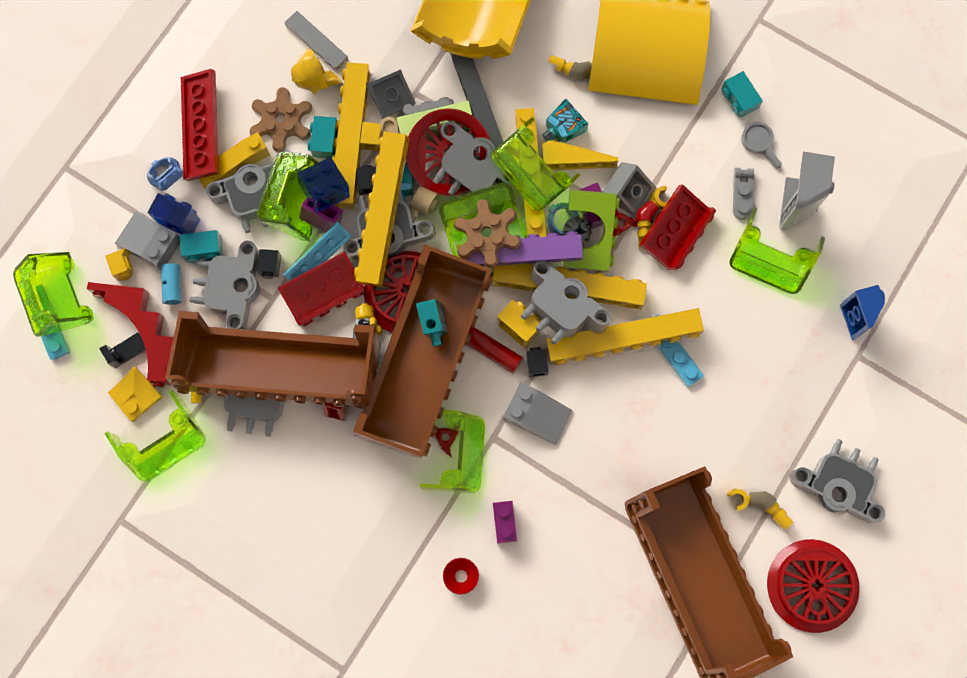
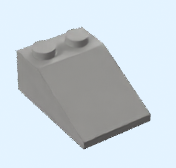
M134 213L115 244L121 248H126L133 255L161 270V265L168 263L180 245V237L167 227L138 213Z
M520 382L504 414L503 420L556 445L572 409L541 391Z

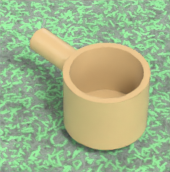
M422 186L418 188L410 206L414 220H416L419 212L429 216L436 211L440 201L437 193Z

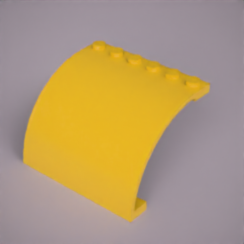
M600 0L588 91L698 105L709 40L710 1Z

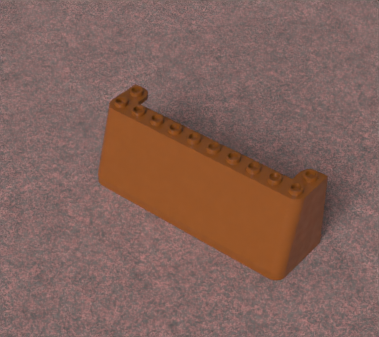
M424 244L417 263L414 279L374 380L369 405L365 406L363 412L359 414L353 430L354 436L422 459L423 456L427 457L431 444L428 443L429 437L434 438L437 426H434L436 418L441 419L443 414L442 402L443 400L447 401L451 389H448L450 381L454 382L458 371L455 370L457 363L461 364L465 353L461 351L463 346H468L471 334H468L470 327H475L478 316H475L477 308H482L485 298H482V294L484 291L488 292L493 276L490 273L492 269ZM433 299L443 303L448 333L442 334L444 345L432 347L431 337L423 334L416 303Z
M179 311L165 378L181 394L196 392L198 395L207 396L208 393L216 394L219 397L234 395L240 399L254 397L257 400H266L271 398L278 402L294 400L295 403L304 404L307 401L313 402L316 405L331 403L337 407L353 405L355 408L362 409L369 405L381 342L375 326L355 324L354 334L356 338L209 327L199 312Z
M706 466L646 490L625 501L627 515L700 678H753L793 658L790 644L781 638L774 639L772 628L767 624L764 611L755 598L754 589L749 585L746 572L737 559V552L732 548L729 535L724 530L720 522V516L714 509L712 498L705 489L711 486L712 481L711 473L707 470Z

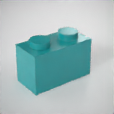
M744 71L725 80L722 85L721 91L723 96L730 101L733 112L738 114L740 118L760 108L763 100Z
M314 116V121L310 123L312 137L311 140H308V151L311 152L312 157L332 159V156L335 155L334 139L338 134V131H336V117Z
M217 230L179 235L181 257L188 263H196L201 259L211 261L216 256H223L222 239Z

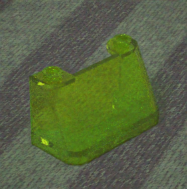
M288 151L280 152L274 160L257 211V218L261 222L290 236L309 242L312 226L299 218L301 205L308 195L313 192L314 188L322 189L328 184L331 172L309 154Z
M70 252L27 254L14 269V282L32 332L36 337L47 336L86 325L94 320L93 311L90 307L79 305L70 281L69 274L75 266Z

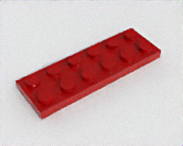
M212 68L180 77L183 179L187 182L219 174L216 71Z

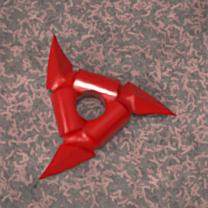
M615 209V217H618V220H623L624 225L620 226L617 222V228H613V236L621 235L631 226L637 227V223L633 218L618 213V210Z
M461 421L453 429H439L438 427L435 433V438L441 449L451 458L452 455L449 447H451L456 436L459 434ZM444 434L449 435V439L447 441L442 439V436Z

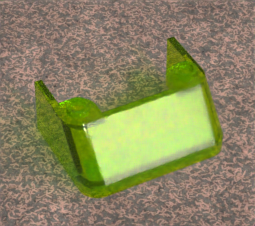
M531 117L491 152V157L535 210L541 211L570 187L580 174L577 173L572 178L562 171L554 174L530 145L534 141L532 131L527 128L534 121L533 117Z
M500 183L445 200L440 204L439 213L452 255L457 256L454 242L460 241L465 236V233L454 228L455 220L460 217L467 220L475 218L477 216L476 205L482 199L490 202L493 214H501L508 208L514 209L517 212V218L511 224L518 223L522 238H527L515 195L509 184Z
M754 207L729 261L730 266L738 272L789 294L800 292L822 253L825 237L821 236L814 251L808 248H799L793 256L758 242L761 231L758 227L752 225L757 208Z
M173 390L169 391V394L178 406V409L169 416V424L173 430L146 448L139 451L133 443L127 442L122 444L116 434L109 431L104 433L119 459L141 481H151L202 448L206 442L205 434L182 397Z
M444 410L441 418H445L447 427L451 430L460 431L457 470L449 469L443 472L440 485L420 483V488L426 491L476 493L481 487L485 421L478 415L457 410Z

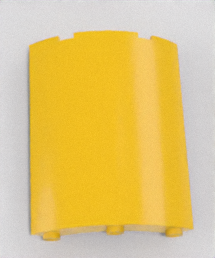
M423 0L410 31L429 44L433 42L440 45L441 50L451 54L475 59H482L483 56H491L492 59L505 57L512 53L531 0Z

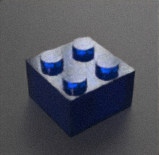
M332 157L297 172L298 184L316 213L350 197L349 185Z
M157 193L147 212L154 221L178 234L194 233L201 219L198 217L197 211L192 209L193 206L185 201L177 202L175 197L167 193L165 195Z

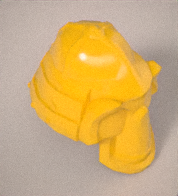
M306 49L291 69V80L298 88L311 91L314 95L321 89L343 83L331 70L324 71L319 58H316L312 49Z

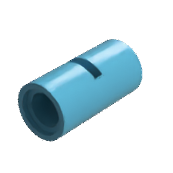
M175 263L161 265L162 303L166 305L182 303L180 265Z

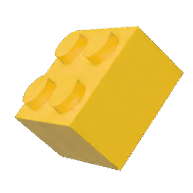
M512 300L497 316V325L526 350L541 333L536 330L541 320L535 314L522 319L521 315L526 309L525 305L520 301L516 303Z

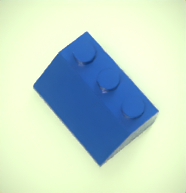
M879 285L856 290L840 304L851 340H856L871 329L885 304V294L883 290H880Z

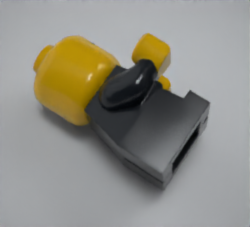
M367 303L357 306L355 309V324L375 326L377 334L381 335L383 328L381 325L376 326L377 320L374 318V308Z

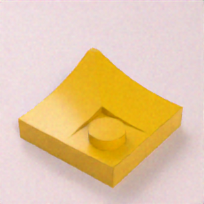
M136 366L107 392L131 422H134L163 398Z

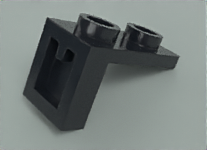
M139 333L132 335L113 348L106 344L99 348L107 363L115 369L146 350Z

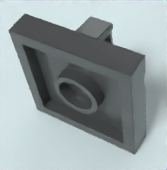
M401 69L367 84L382 119L403 110V107L407 104L412 106L416 104Z

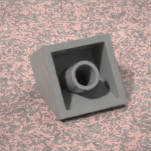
M621 162L602 192L617 194L616 198L620 199L619 208L636 217L638 209L647 203L656 186L638 165Z

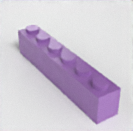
M567 232L566 235L559 236L558 233H548L547 237H539V234H530L528 238H520V248L511 250L504 247L497 254L499 260L497 266L532 264L538 261L584 260L583 237L578 232ZM473 253L466 259L481 266H486L484 256L481 253Z

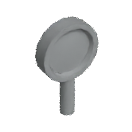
M762 122L748 124L741 135V142L744 148L754 154L764 152L776 169L782 165L770 149L774 140L772 129Z

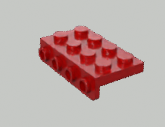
M680 184L639 246L667 270L680 269L687 255L693 251L696 241L704 234V229L708 223L713 220L716 209L705 205L687 187Z
M345 251L277 287L298 326H306L312 323L313 318L316 316L323 317L330 313L329 309L335 306L337 308L342 307L347 303L346 300L351 297L356 299L364 294L363 291L366 290L363 284L356 282V278H354L355 269Z

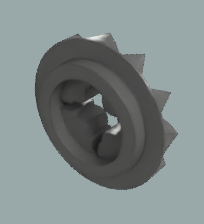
M580 216L572 217L564 224L563 235L578 229L579 226V230L584 231L581 234L584 246L590 240V235L593 233L590 228L591 224Z

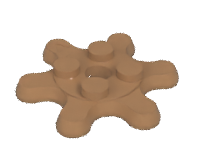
M280 87L277 90L275 101L265 103L260 99H256L252 103V109L260 114L261 121L253 125L249 133L253 135L258 132L260 136H271L273 139L272 148L276 152L285 150L286 140L290 136L307 140L311 135L310 130L301 124V119L304 115L311 113L312 104L308 101H302L299 104L291 103L289 101L290 92L284 87ZM282 114L286 118L283 122L279 123L275 119Z
M482 199L476 205L477 216L475 218L467 220L460 217L454 222V228L465 233L467 236L466 242L458 248V255L462 259H467L473 253H481L484 256L485 265L488 268H494L499 263L497 254L501 248L507 247L511 250H516L521 246V239L518 236L511 235L508 231L509 225L517 218V212L512 208H508L501 214H493L490 202ZM486 228L492 230V234L489 237L482 236V232Z

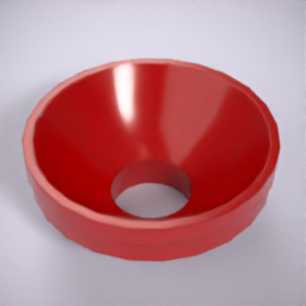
M460 557L447 563L443 571V582L449 591L463 595L471 592L477 586L479 571L471 560ZM464 570L467 573L465 582H458L455 575L457 571Z

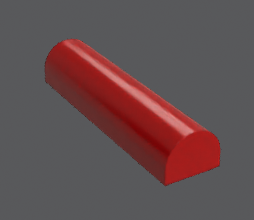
M470 327L468 334H471L468 346L514 374L523 357L479 329Z

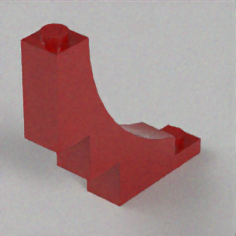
M88 282L87 290L94 297L104 298L106 304L125 314L139 331L147 353V381L153 383L152 386L164 388V385L171 386L165 377L173 337L161 336L164 317L160 313L146 311L149 292L144 288Z

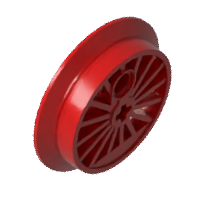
M445 108L426 114L414 125L408 136L409 145L406 161L412 176L422 187L439 195L453 196L448 193L452 184H449L448 173H446L445 184H436L427 176L441 163L444 155L443 151H446L452 144L441 135L440 122L460 123L459 127L461 128L463 125L470 130L468 134L471 135L473 133L476 138H486L488 140L490 138L484 126L474 116L462 110ZM434 124L437 125L443 142L437 138L429 127ZM448 125L447 136H451V125ZM427 132L439 144V146L430 141H427ZM426 144L437 150H426ZM479 146L480 152H476L474 149L473 156L474 158L479 156V161L486 157V150L484 147ZM426 153L437 154L426 159ZM438 159L429 169L425 171L427 162ZM461 185L454 195L463 194L469 191V189Z
M403 251L397 256H388L386 269L389 266L391 268L389 273L385 271L384 276L392 283L383 281V286L391 289L375 291L376 286L365 285V303L374 308V318H376L377 324L390 333L394 331L407 297L403 285L405 284L407 290H409L414 279L417 263L421 255L419 252ZM406 261H413V265L408 276ZM402 262L403 266L399 264L395 265V263ZM396 272L403 273L401 278H394L393 275ZM391 295L379 302H376L375 296ZM394 300L385 312L379 308ZM400 302L395 319L388 316Z
M806 539L786 546L776 555L768 571L767 592L774 610L787 624L801 631L822 633L839 627L852 615L859 599V579L854 565L844 552L825 541ZM795 561H802L807 573ZM808 561H812V569ZM818 561H822L818 571ZM828 561H835L824 573ZM791 564L804 578L786 571L788 565ZM839 565H841L844 572L827 578ZM784 575L802 583H783ZM843 576H846L848 584H828ZM812 583L818 584L819 587L812 588ZM783 587H801L803 589L785 596ZM828 588H848V595H842ZM804 593L791 607L787 600ZM829 594L838 597L842 600H845V604L843 605V607H841ZM815 600L820 604V609L817 612L812 608ZM827 601L838 611L834 616L828 607ZM804 602L805 609L801 616L796 610ZM808 614L814 615L815 620L807 619ZM826 614L828 619L820 620V615Z

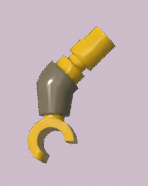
M551 55L548 60L549 63L556 65V71L561 73L564 71V74L568 75L570 79L582 80L591 74L592 63L590 61L581 63L569 61L566 63L565 59Z
M734 488L726 494L730 497L735 494L741 495L742 502L736 505L737 511L743 510L747 505L750 508L761 509L763 512L766 511L769 515H773V520L783 530L793 523L787 516V512L783 508H779V504L776 502L777 499L771 493L761 491L750 492L747 495L745 491Z

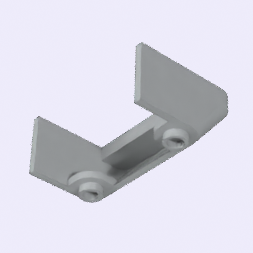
M803 151L799 179L785 178L779 223L781 229H789L811 217L815 212H818L819 207L829 194L833 193L835 183L832 182L835 156Z

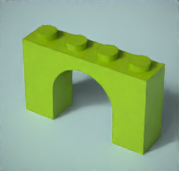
M582 190L569 191L568 210L588 211L597 214L603 222L604 232L597 244L583 248L584 260L564 261L563 267L609 271V267L613 266L614 255H611V247H615L616 236H613V228H617L618 217H615V209H619L620 201L619 198H616L617 194Z

